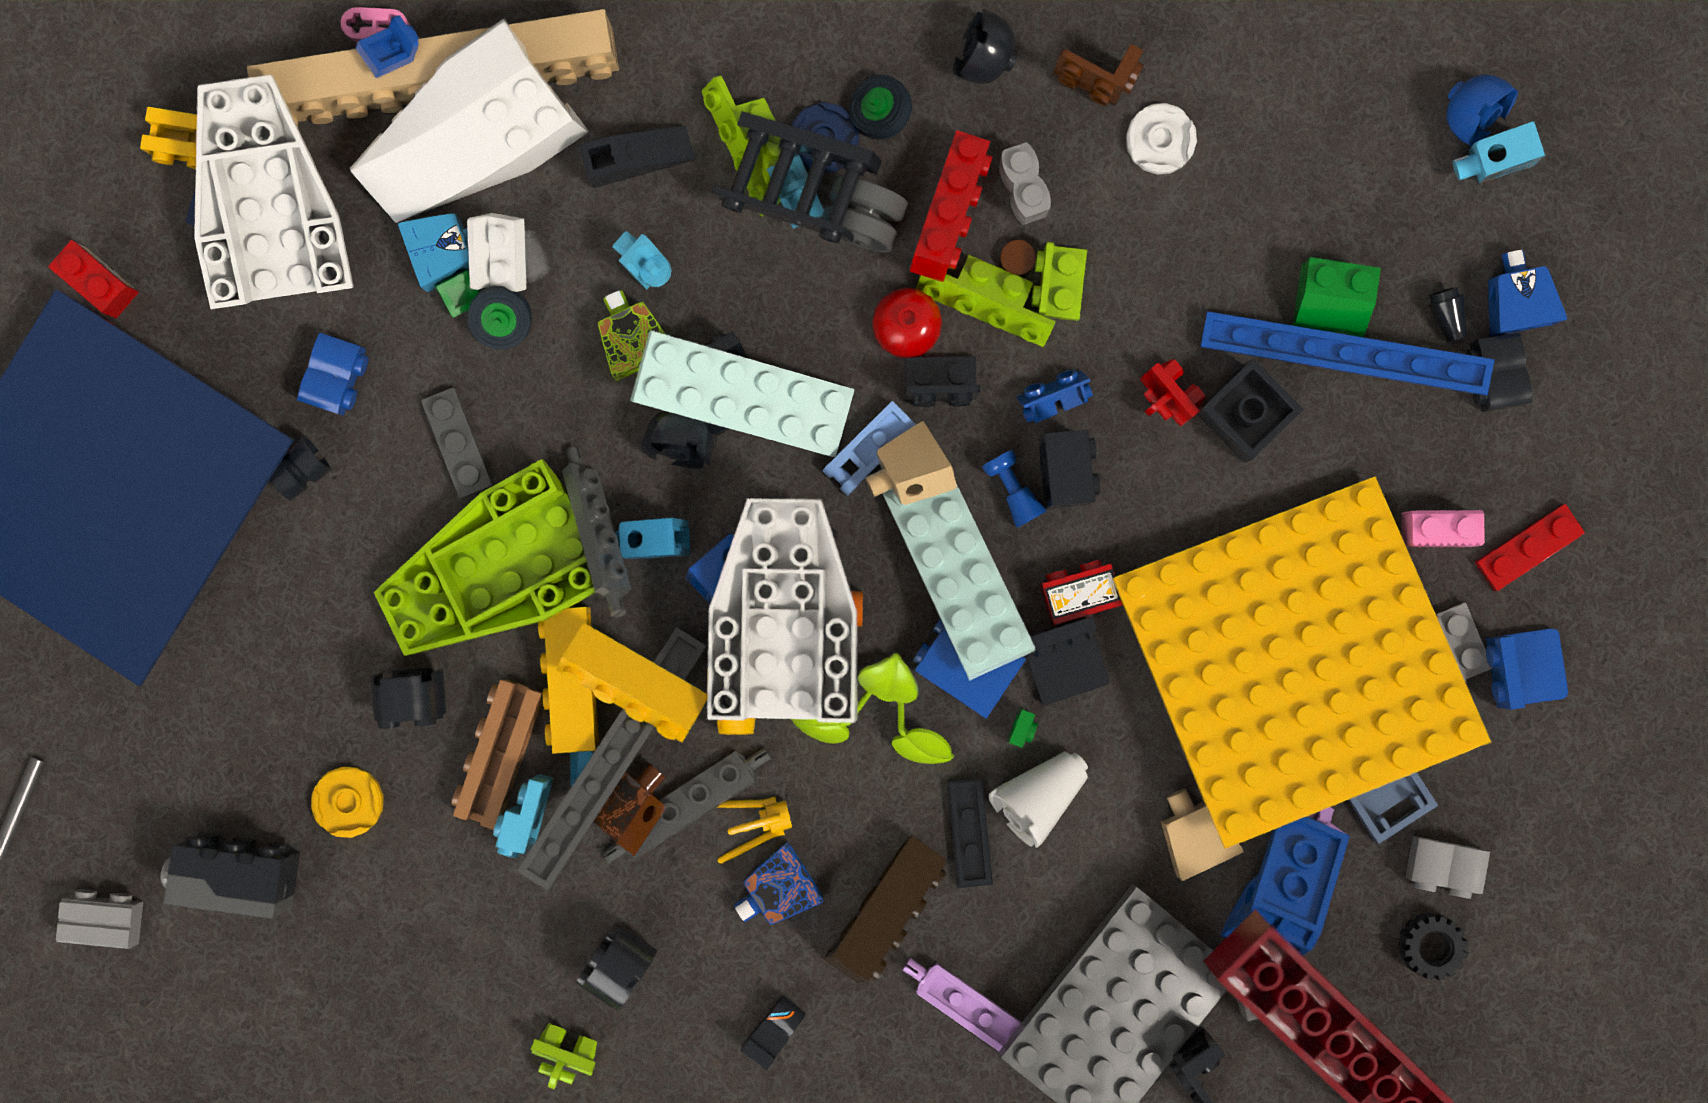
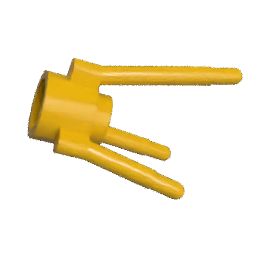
M775 797L763 800H728L717 807L765 808L759 811L760 819L729 828L728 834L730 835L763 827L764 832L768 831L720 856L717 861L724 863L772 838L785 835L784 830L792 828L786 801L777 803Z

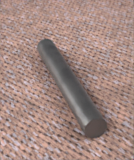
M31 756L0 829V860L2 861L5 859L45 763V760L35 756Z

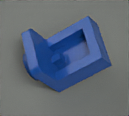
M397 15L392 17L389 28L358 41L356 50L373 75L379 78L412 63L419 43L415 30L410 25H406L401 16Z

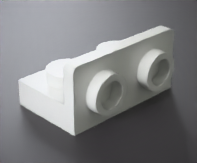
M495 213L468 218L470 288L478 290L491 286H504L515 292L526 290L524 219Z

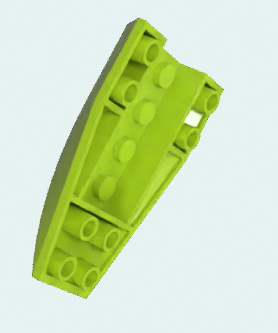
M543 459L481 492L374 592L404 656L545 621L596 593L567 489Z

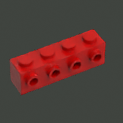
M956 130L914 253L910 272L944 282L948 267L956 269L962 249L955 246L959 236L963 238L967 236L972 217L966 216L969 205L977 206L983 187L976 184L979 175L987 176L993 156L986 154L990 141Z

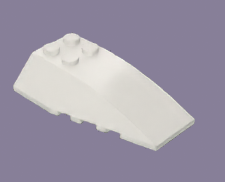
M502 19L443 60L432 78L427 83H423L415 93L412 101L403 111L400 110L392 119V124L383 134L380 133L350 167V171L393 221L397 223L531 172L586 135L588 129L568 103L564 105L529 60L523 43L507 22Z

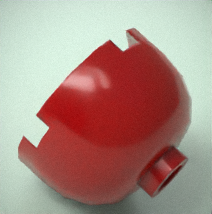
M906 287L893 290L884 296L874 309L872 320L874 337L881 348L893 356L904 359L920 357L931 350L940 337L942 328L940 308L931 296L919 289Z

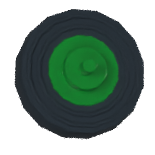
M876 75L862 82L852 94L849 104L850 118L856 129L871 139L883 140L893 137L903 130L910 119L912 112L911 95L905 85L892 76Z
M491 286L481 290L471 301L467 313L468 326L473 336L484 346L493 349H509L520 344L528 335L532 324V311L526 298L520 292L511 291L504 286Z

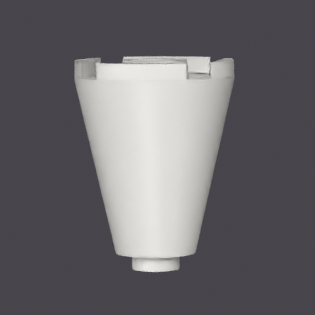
M1062 752L996 787L989 793V800L997 813L1002 808L1004 809L1003 812L1010 821V823H1007V826L1027 845L1031 847L1035 845V848H1037L1044 842L1088 779L1086 773L1088 766L1077 753L1069 754Z

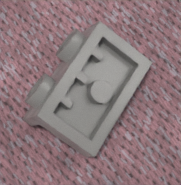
M1466 602L1436 613L1465 682L1466 679L1493 668L1487 662L1485 647Z

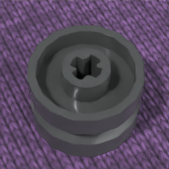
M843 176L835 177L828 196L833 203L836 200L844 178ZM858 179L842 226H845L854 235L852 243L840 240L871 251L891 252L898 235L891 224L900 223L903 220L908 202L893 191ZM833 206L825 207L821 219L828 221Z

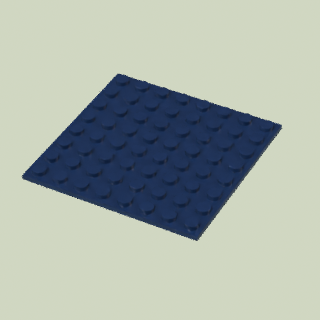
M56 289L0 379V596L134 684L142 686L294 439L62 291Z

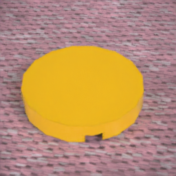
M343 766L327 772L319 780L312 792L311 809L315 821L326 831L330 832V834L336 837L352 838L367 832L377 823L383 811L384 796L379 783L369 772L358 767Z

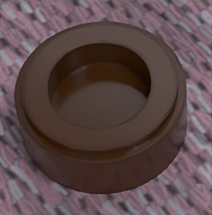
M1024 240L1010 241L1004 246L1000 254V264L1003 270L1017 276L1029 273L1036 261L1034 248Z

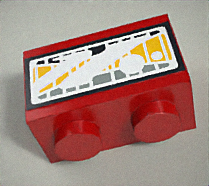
M70 240L48 266L101 313L116 319L139 293L137 289L90 249L73 240Z
M1099 559L1080 565V573L1068 576L1065 569L1047 574V582L1039 585L1051 625L1122 606V601L1113 582L1115 575L1112 565L1102 566Z

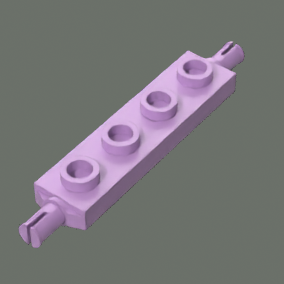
M910 957L907 960V964L902 968V971H905L919 981L916 993L997 1051H1000L1022 1023V1021L937 962L928 969H925Z

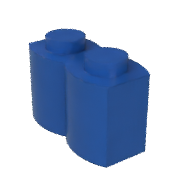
M319 333L310 356L308 368L300 385L297 400L344 416L345 410H351L357 398V390L353 389L357 376L362 377L368 365L369 358L365 356L366 349Z

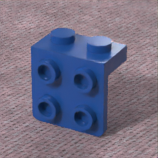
M1543 629L1486 638V658L1489 666L1493 667L1491 669L1493 680L1491 690L1497 708L1519 709L1525 708V704L1567 697L1568 687L1559 632L1556 629Z

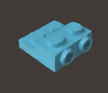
M539 774L529 779L527 784L523 783L518 795V805L505 811L504 816H498L493 836L498 837L496 847H498L497 853L518 858L519 853L525 854L531 850L537 841L553 777Z

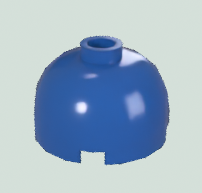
M1480 74L1473 76L1465 83L1459 81L1450 90L1447 97L1450 102L1446 110V120L1451 132L1470 147L1475 142L1487 138L1492 132L1483 130L1491 127L1499 116L1503 119L1506 118L1516 101L1518 91L1512 87V84L1495 75Z

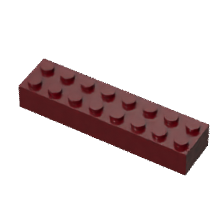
M1256 909L1203 961L1225 988L1348 1103H1455L1422 1068Z

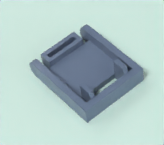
M1417 772L1348 799V802L1377 844H1380L1438 806ZM1409 797L1415 808L1389 825L1385 818L1380 816L1383 812Z

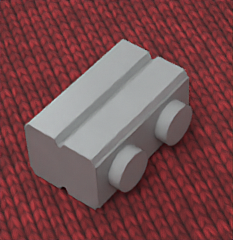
M74 890V895L62 898L60 901L56 941L125 949L134 947L139 944L143 901H133V895L128 893H111L110 898L97 897V891Z

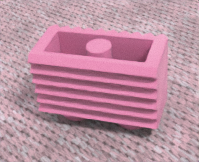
M1483 510L1407 511L1401 513L1402 538L1406 548L1482 546L1485 542Z

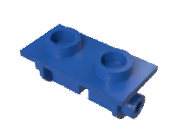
M1071 369L1056 376L1057 380L1048 384L1035 383L1027 386L1023 390V394L1016 396L1017 400L1025 408L1022 412L1027 423L1031 421L1038 423L1057 415L1058 412L1054 402L1060 400L1064 411L1087 403V398L1093 396L1088 382H1091L1090 378L1081 370Z

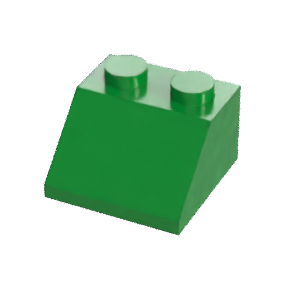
M1313 257L1308 258L1301 264L1292 326L1364 338L1376 304L1381 268Z

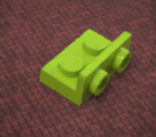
M1046 242L1044 251H1037L1035 272H1041L1040 286H1033L1031 307H1037V314L1047 318L1079 321L1087 250L1054 246V242Z

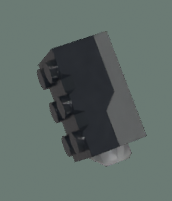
M198 833L197 837H186L185 841L172 845L171 856L165 860L161 870V883L166 888L164 904L273 919L292 909L300 852L290 851L291 845L286 843L270 842L268 847L255 846V840L250 838L237 837L233 838V842L219 841L220 835Z

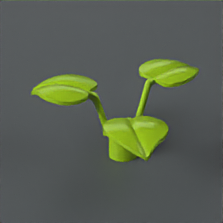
M897 653L860 671L858 681L866 691L858 701V713L872 694L883 701L897 702L898 731L901 735L895 736L892 739V746L897 753L911 761L925 764L944 763L954 759L949 743L938 733L921 728L909 731L906 729L904 703L912 702L917 698L918 687L907 665ZM790 719L802 732L825 743L835 744L844 742L850 734L846 726H849L851 723L817 722L818 719Z

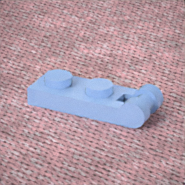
M892 401L822 472L829 479L833 477L841 485L840 490L848 496L879 465L876 454L878 449L916 424ZM849 459L859 468L852 476L842 467Z

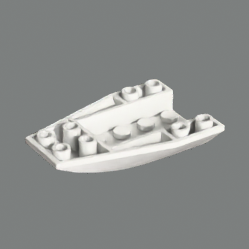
M273 75L198 86L194 238L210 309L243 305L254 300L314 291L322 293L354 287L339 214Z

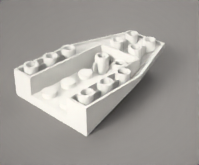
M747 499L709 608L707 719H818L817 722L855 723L858 719L857 611L822 500Z

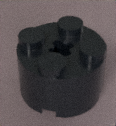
M433 668L393 670L392 678H383V672L370 676L373 717L375 721H378L379 729L396 728L400 726V722L413 720L414 726L434 725L437 719H442L443 715L447 713L444 673L441 668L433 672Z
M616 922L575 983L608 1006L619 1011L632 993L634 986L648 969L657 953V949Z

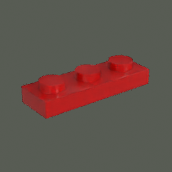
M1561 504L1475 561V564L1493 591H1499L1585 534L1568 506Z

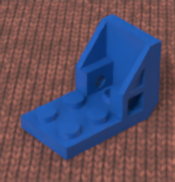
M1303 817L1272 830L1259 875L1250 880L1229 914L1220 936L1226 939L1256 909L1303 955L1310 952L1321 934L1350 835L1309 817Z

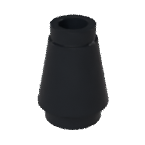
M1451 287L1430 294L1431 303L1428 306L1445 336L1446 342L1466 337L1464 294H1459L1458 287Z

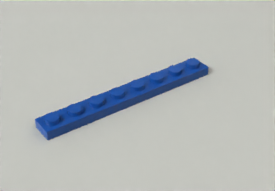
M1208 311L1200 348L1484 396L1488 395L1495 360Z

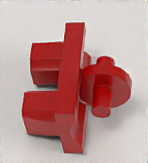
M1171 359L1161 365L1158 362L1139 379L1148 389L1143 395L1151 404L1144 411L1145 414L1150 417L1157 411L1165 421L1172 417L1181 427L1200 412L1198 407L1204 401L1206 395L1194 384L1183 392L1175 380L1184 372L1175 359Z

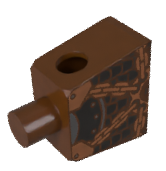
M650 763L636 779L628 772H625L594 820L607 835L633 856L639 851L665 810V805L652 793L666 777Z

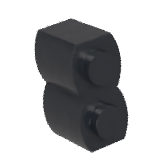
M1520 333L1477 339L1470 343L1471 349L1467 350L1466 355L1495 359L1488 395L1473 394V399L1476 405H1481L1482 412L1519 407L1532 403L1531 382L1526 369L1525 350Z

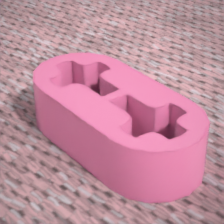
M351 8L341 18L343 32L354 42L385 30L386 28H379V25H390L392 17L397 15L401 16L406 25H410V23L400 11L383 8ZM357 17H361L364 23L372 24V27H361L359 33H356L350 27V23H356Z

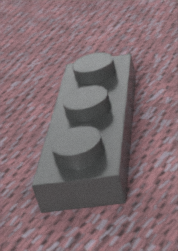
M453 387L422 399V405L459 499L494 486L456 388Z

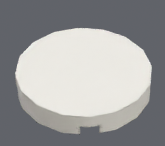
M1167 103L1152 104L1140 111L1130 122L1126 134L1127 150L1133 162L1144 171L1154 174L1172 173L1182 168L1193 155L1197 143L1196 128L1192 120L1190 121L1185 112L1179 107Z

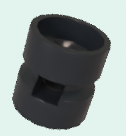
M303 434L294 439L270 478V482L290 501L307 489L306 482H317L331 471V467L324 457L319 460L314 455L319 450Z

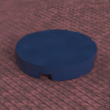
M817 103V105L801 110L791 125L856 146L859 144L858 130L850 118V113L841 106L832 103ZM799 152L804 167L810 170L813 163L811 155ZM832 161L831 166H827L824 173L836 172L842 169L844 165Z

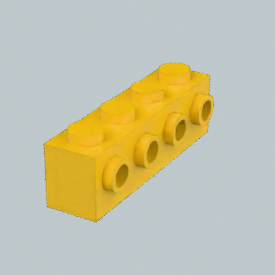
M584 622L563 653L557 667V671L561 672L564 679L568 682L587 687L601 701L605 703L613 702L625 709L629 717L640 722L646 721L656 727L662 736L670 740L677 739L683 742L708 699V694Z

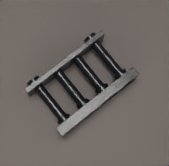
M742 111L737 125L747 135L746 139L749 141L731 190L718 186L713 188L712 193L722 201L721 206L736 213H741L743 209L750 210L819 232L821 239L831 243L839 244L840 239L852 243L854 235L845 226H842L859 177L864 176L865 171L875 175L878 173L882 161L876 153L870 149ZM767 142L779 145L778 149L781 151L764 198L759 200L746 196L744 194L761 147L766 146ZM799 152L811 155L813 163L794 211L776 204L794 156H798ZM833 161L843 164L846 172L829 219L826 221L810 216L809 213L827 166H831Z

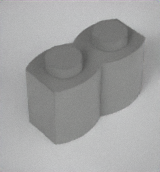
M1027 142L1003 150L999 161V172L1004 185L1011 192V208L1016 219L1022 225L1045 218L1050 210L1051 198L1045 182L1038 176L1039 162L1035 151Z
M1413 836L1405 878L1415 881L1414 888L1436 892L1437 886L1450 888V895L1471 899L1472 893L1483 894L1490 852L1480 848Z

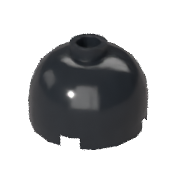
M983 9V13L978 12L974 16L964 33L963 39L967 40L963 48V60L956 57L953 65V74L955 76L977 84L991 83L997 80L1004 71L1010 72L1018 57V52L1014 51L1015 37L1010 25L997 14Z
M664 410L657 413L648 423L643 435L641 449L642 452L654 460L656 455L659 454L676 460L670 465L689 469H701L704 462L707 465L711 463L714 437L711 426L707 422Z

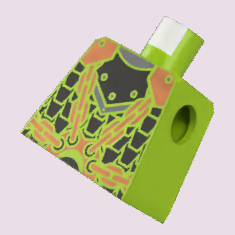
M622 290L614 292L603 299L611 316L598 322L609 368L616 381L639 371L649 331L666 335L644 302L630 307Z

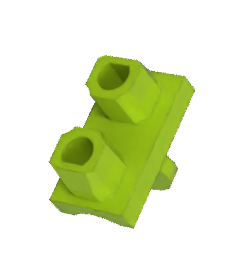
M548 1024L540 1039H535L531 1047L532 1054L556 1063L555 1066L542 1062L538 1071L551 1077L548 1088L555 1089L559 1080L572 1085L576 1074L563 1070L564 1066L592 1076L595 1068L593 1060L597 1047L596 1041L579 1036L573 1053L560 1049L566 1030Z

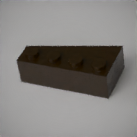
M910 836L906 838L878 880L881 881L877 887L874 886L859 907L861 912L858 917L854 916L841 932L839 938L841 943L835 951L829 950L823 960L858 984L868 982L870 978L877 980L888 963L883 958L891 947L896 950L905 938L907 931L903 928L910 917L916 919L927 903L923 899L924 895L930 887L936 889L944 878L946 871L942 868L947 860L915 837Z

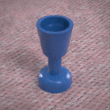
M1012 449L986 463L982 468L988 476L998 474L1010 494L1006 497L1015 526L1018 528L1047 510L1027 486L1022 488L1011 469V466L1017 461L1016 454Z

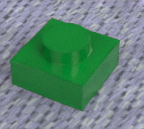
M467 269L434 285L452 318L469 310L471 301L479 293L478 290L470 288V276Z
M1019 708L1007 738L1008 743L1023 748L1025 741L1031 743L1038 723L1033 721L1035 714Z

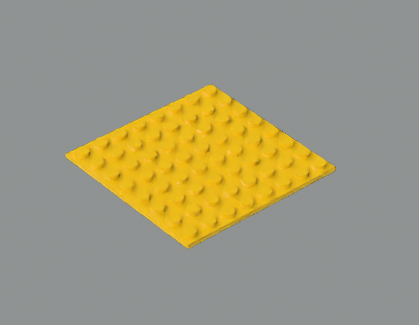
M1376 477L1369 478L1113 578L1115 587L1224 849L1491 742Z

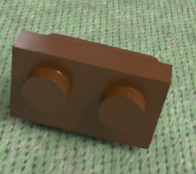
M1130 44L1113 75L1078 55L1062 49L1058 56L1054 73L1059 76L1057 80L1062 85L1070 89H1076L1078 86L1088 91V97L1095 103L1102 106H1107L1109 103L1115 106L1123 91L1130 94L1144 67V64L1139 62L1144 50Z

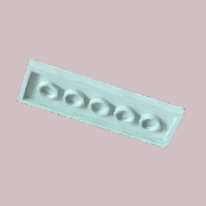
M649 331L630 401L836 457L855 389Z
M958 486L954 490L907 505L899 502L892 489L882 493L968 679L972 680L1035 651V646Z

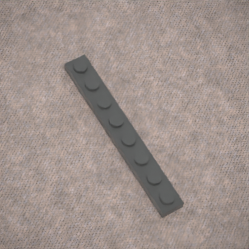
M676 627L653 663L685 681L706 649V645ZM622 709L518 868V873L546 891H549L653 731L654 726L646 721L640 722L632 719L626 714L625 709Z

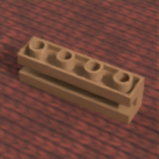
M500 679L499 684L494 683L487 698V704L491 705L487 718H481L475 733V737L479 739L475 752H469L463 767V771L467 772L464 785L457 786L452 798L451 805L456 806L453 813L454 817L463 820L472 819L480 822V826L494 830L498 816L504 814L543 702V691L509 679Z

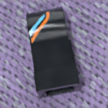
M784 995L781 996L744 1041L741 1052L767 1071L774 1062L775 1057L789 1040L788 1038L803 1020L806 1012Z

